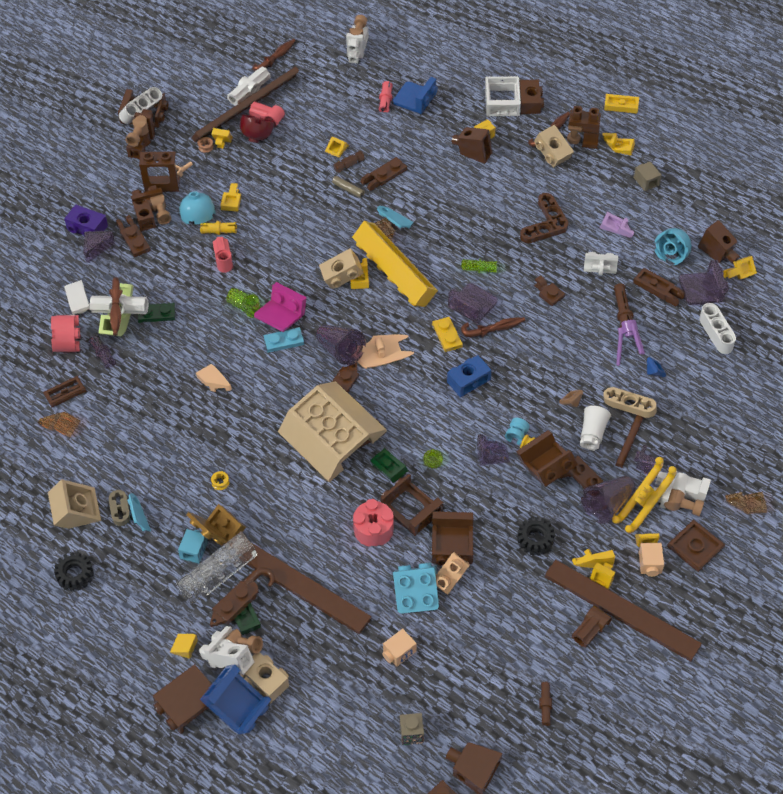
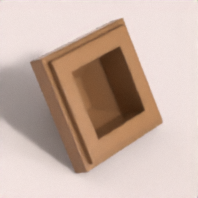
M570 391L559 403L577 407L583 391Z

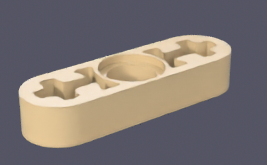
M615 387L607 388L603 393L604 402L613 408L645 418L653 417L657 413L656 402L651 398ZM627 400L635 401L633 405L625 404Z

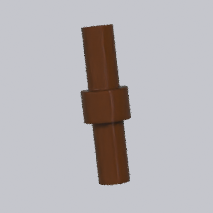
M549 682L541 683L539 708L542 712L543 726L550 725L552 698H550Z

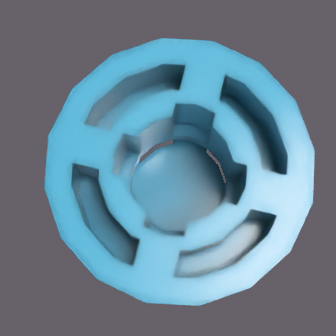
M513 418L510 428L505 434L506 440L511 442L513 438L518 439L516 444L520 445L530 425L524 419Z

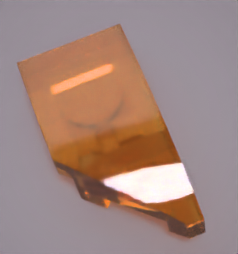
M384 218L375 222L379 229L392 241L395 230L388 219Z
M61 412L40 418L38 424L49 430L55 429L63 435L71 437L81 420L68 413Z
M742 492L725 495L728 503L746 514L767 513L763 492L743 495Z

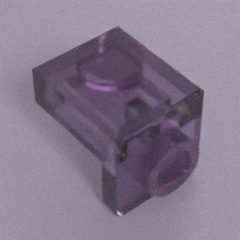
M643 445L641 451L637 450L634 461L637 462L636 469L648 475L655 465L656 458L645 455L647 446Z

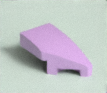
M609 212L606 213L600 225L601 229L632 238L634 231L630 230L627 224V218L623 220Z

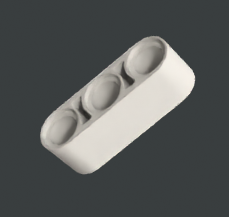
M151 87L133 99L119 113L120 120L125 124H129L135 119L134 114L136 112L141 113L143 109L150 110L162 98L161 91L156 87Z
M704 304L699 319L702 326L720 353H731L736 341L734 332L715 304Z

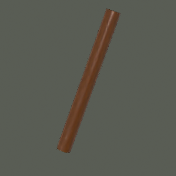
M636 415L615 466L623 468L644 417Z

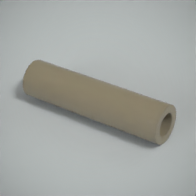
M335 176L332 180L333 184L359 198L365 194L364 190L338 176Z

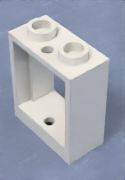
M519 76L486 77V116H520ZM490 91H514V100H490Z

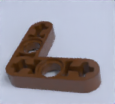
M542 193L539 195L538 205L547 221L522 228L520 231V240L522 242L533 243L563 234L568 230V220L552 194ZM549 212H556L557 215L551 216ZM547 229L549 232L542 233L539 230Z

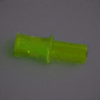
M463 259L461 261V269L478 271V273L480 271L496 273L497 261Z

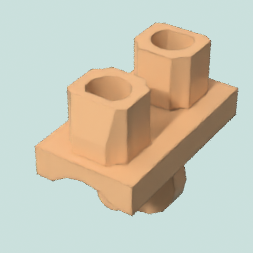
M453 552L436 575L437 587L448 595L470 564Z

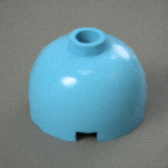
M197 191L191 192L183 198L179 207L181 219L186 224H189V221H194L195 224L205 223L213 218V214H216L212 199L208 195Z
M669 228L660 233L655 239V253L658 258L665 262V258L667 259L666 254L674 255L678 252L677 258L668 259L675 263L674 265L683 262L691 252V239L683 230Z

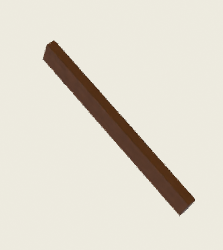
M295 66L195 132L191 139L194 142H198L199 139L210 134L213 128H219L248 109L253 102L260 101L293 79L299 73L298 68Z
M242 536L241 542L234 547L230 546L231 549L227 552L228 554L254 570L262 567L272 570L275 575V583L360 635L370 622L371 616Z
M556 559L545 573V578L593 606H597L605 613L690 662L702 645L701 642Z

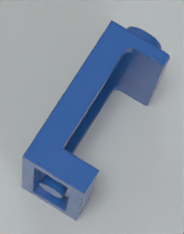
M235 664L228 665L200 700L237 734L249 733L255 727L256 719L268 710V704L271 699L268 696H262L239 674L241 670Z

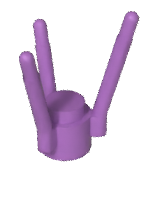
M636 320L624 321L621 323L622 328H618L617 366L620 365L623 335L626 338L634 337L639 354H645Z

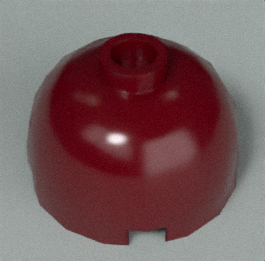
M242 114L240 129L243 135L249 138L248 141L258 143L259 140H265L272 134L274 121Z

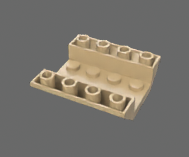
M336 381L320 384L312 389L288 410L278 430V433L328 482H331L344 470L341 463L364 442L369 440L373 444L387 432L386 428Z

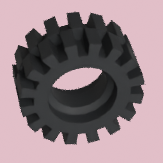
M531 517L528 518V522L524 520L522 525L520 524L517 541L520 543L519 547L521 549L524 548L525 553L530 551V555L537 553V556H540L541 552L546 554L547 550L550 551L554 544V527H551L549 521L545 523L546 519L544 518L538 521L539 517H535L533 521ZM533 531H537L544 536V539L536 542L530 540L528 535Z
M70 552L69 557L67 554H64L63 560L59 558V564L55 563L54 574L60 587L63 586L64 590L70 588V591H74V588H77L79 591L81 586L85 588L88 586L87 582L91 583V577L94 575L93 568L85 554L81 555L80 552H77L74 555V552ZM77 566L82 569V572L76 577H68L66 575L71 567Z

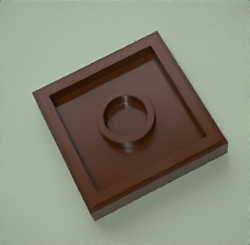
M693 519L667 544V547L699 572L725 547V544Z

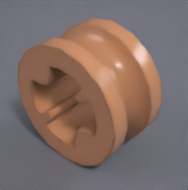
M209 137L199 139V150L204 153L212 151L214 148L213 140Z

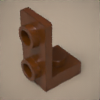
M578 455L574 456L578 465L560 478L573 477L590 495L595 496L603 486L604 481Z

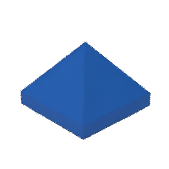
M648 357L647 374L665 377L666 373L660 363Z

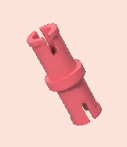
M385 81L382 84V92L379 95L380 112H382V108L383 112H389L393 84L390 83L389 85V81Z

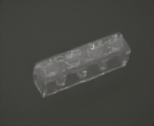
M242 532L238 533L177 581L175 584L190 605L193 606L255 558L257 553L254 545Z

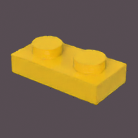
M606 94L604 110L638 113L639 97Z
M450 317L432 321V326L445 352L463 347Z

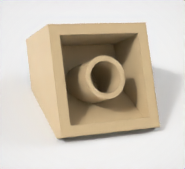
M61 479L48 492L54 526L70 529L101 521L94 487Z

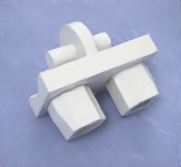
M596 252L585 253L584 272H598V275L601 276L603 273L616 274L618 255L613 253L605 255L596 254Z

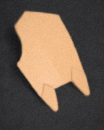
M376 335L368 343L356 346L352 357L362 367L367 369L404 359L414 354V352L401 351L398 342L408 338V335Z

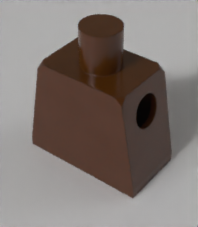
M466 127L460 135L454 134L451 142L453 145L459 146L460 155L483 164L492 155L489 129Z
M719 220L706 229L697 246L699 249L718 263L726 258L733 264L734 261L740 258V255L734 251L737 239Z
M468 742L462 752L450 747L445 759L455 764L453 768L454 777L475 793L484 794L501 763L502 753Z

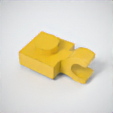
M231 183L229 192L223 193L220 205L221 210L238 212L241 202V194L238 193L239 189H237L238 183Z
M752 256L734 261L733 268L722 271L724 278H732L737 275L739 279H744L757 274Z

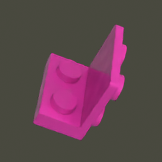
M276 282L272 285L271 300L256 311L254 317L285 332L305 315L307 297Z

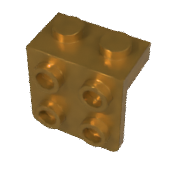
M220 504L217 505L207 520L189 511L186 514L191 519L189 523L197 529L200 528L202 530L200 533L209 540L213 538L215 542L222 546L227 544L232 547L237 541V537L246 528Z

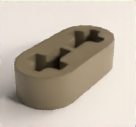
M122 490L113 491L109 495L111 517L114 524L124 526L130 521L127 495ZM120 496L121 505H117L116 497ZM122 510L123 519H119L118 511Z

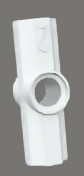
M262 66L249 77H242L238 86L227 95L228 100L233 105H238L247 97L259 91L260 86L270 79V73Z
M121 294L119 298L122 305L120 307L121 315L123 313L147 314L149 306L147 297H131ZM91 296L90 310L92 313L111 312V296Z

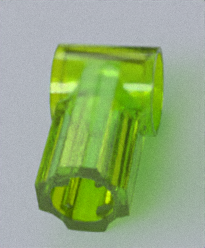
M231 288L228 291L226 301L244 311L248 317L255 318L254 313L261 308L259 298L254 294L248 295L237 288Z

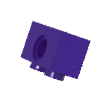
M76 204L64 218L68 231L74 234H82L87 239L93 238L98 240L108 227L106 215Z

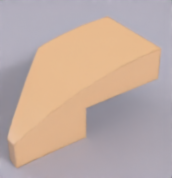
M212 364L196 372L197 378L204 385L209 386L211 391L216 392L218 388H225L226 391L232 390L226 378Z

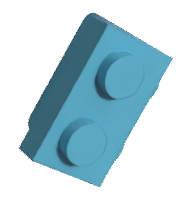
M431 562L419 564L418 568H411V565L398 566L399 570L393 572L398 612L411 613L438 609L437 565L431 566Z

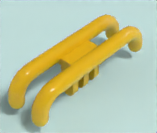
M662 457L655 459L654 467L620 513L612 517V522L619 524L628 516L636 503L643 507L634 521L625 527L627 533H633L641 525L677 474L676 467L670 466L667 476L656 491L650 486L663 467L664 460Z

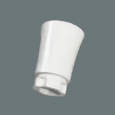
M588 406L584 409L583 428L580 436L581 447L593 451L599 449L606 425L611 417L608 410L599 406Z

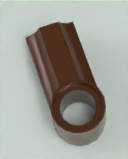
M592 606L587 612L584 621L572 634V638L580 646L586 648L598 633H602V629L610 624L612 617L597 606Z

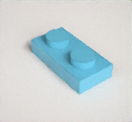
M300 327L286 330L285 332L281 331L264 335L268 353L304 345Z

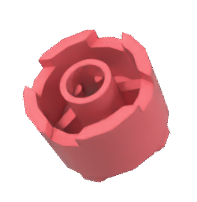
M79 315L51 316L53 352H80V341H76L80 339V328H76V326H79Z
M369 499L357 507L353 515V529L356 539L368 547L387 543L391 539L394 530L392 510L386 504L375 499Z

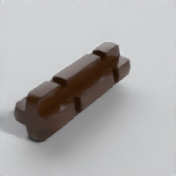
M358 151L342 159L341 162L334 163V169L336 172H341L344 170L343 168L347 169L357 164V161H363L365 155L362 151Z

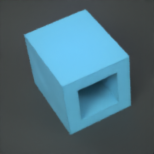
M186 529L178 549L180 559L200 563L208 544L207 538L200 533L201 531Z

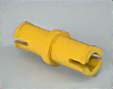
M216 221V223L200 224L201 234L216 233L221 235V233H237L236 222L221 223V221Z

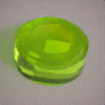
M428 450L423 456V462L428 468H438L443 463V455L438 450Z

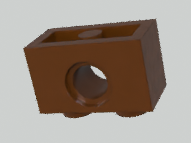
M539 79L519 80L520 114H541V108H544V98H541L543 96V87L539 85Z

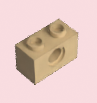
M555 125L540 132L534 140L537 149L543 153L547 163L553 167L570 159L574 153Z
M351 248L319 265L323 279L331 289L338 288L363 274L360 261Z
M259 652L252 656L254 660L253 665L241 676L262 696H268L271 699L269 703H272L289 687V676L282 668L278 669L273 665L274 662L268 655L265 654L263 656ZM264 674H270V675H271L269 678H262V677H261V676L264 675Z

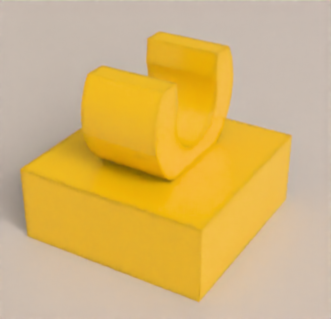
M213 128L212 136L217 148L223 149L225 142L231 143L232 135L229 130Z
M607 562L604 565L596 563L590 579L609 589L616 572L611 570L613 565Z

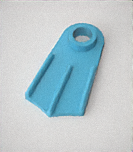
M378 206L377 208L381 216L387 217L390 222L399 228L407 227L410 229L414 223L388 207Z
M130 493L127 501L131 506L130 509L134 523H137L142 531H151L138 498L133 493Z

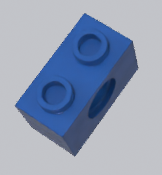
M477 355L467 359L463 364L451 368L447 372V383L459 397H462L490 381L492 370Z

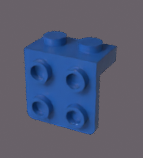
M430 77L424 87L409 81L405 82L393 99V104L422 114L437 93L436 78Z

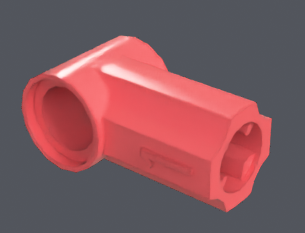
M253 102L249 114L256 118L274 121V127H276L285 116V111L277 105L271 108L261 103Z
M223 236L217 237L213 241L217 269L220 272H229L233 268L228 239H225Z

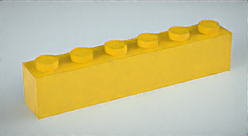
M363 221L352 236L357 242L356 245L367 253L366 256L377 264V268L387 275V279L398 286V291L409 298L410 304L415 307L427 306L438 290L375 223Z

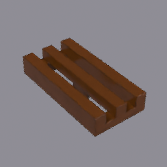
M76 376L44 391L43 394L51 408L86 392V389L79 377ZM74 383H77V385H75V386H73V387H71V388H69V389L66 388V387H68V386H70V385H72V384H74ZM61 390L60 393L50 397L51 394Z

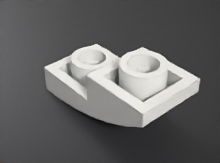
M82 280L64 286L73 315L77 313L82 314L90 309Z

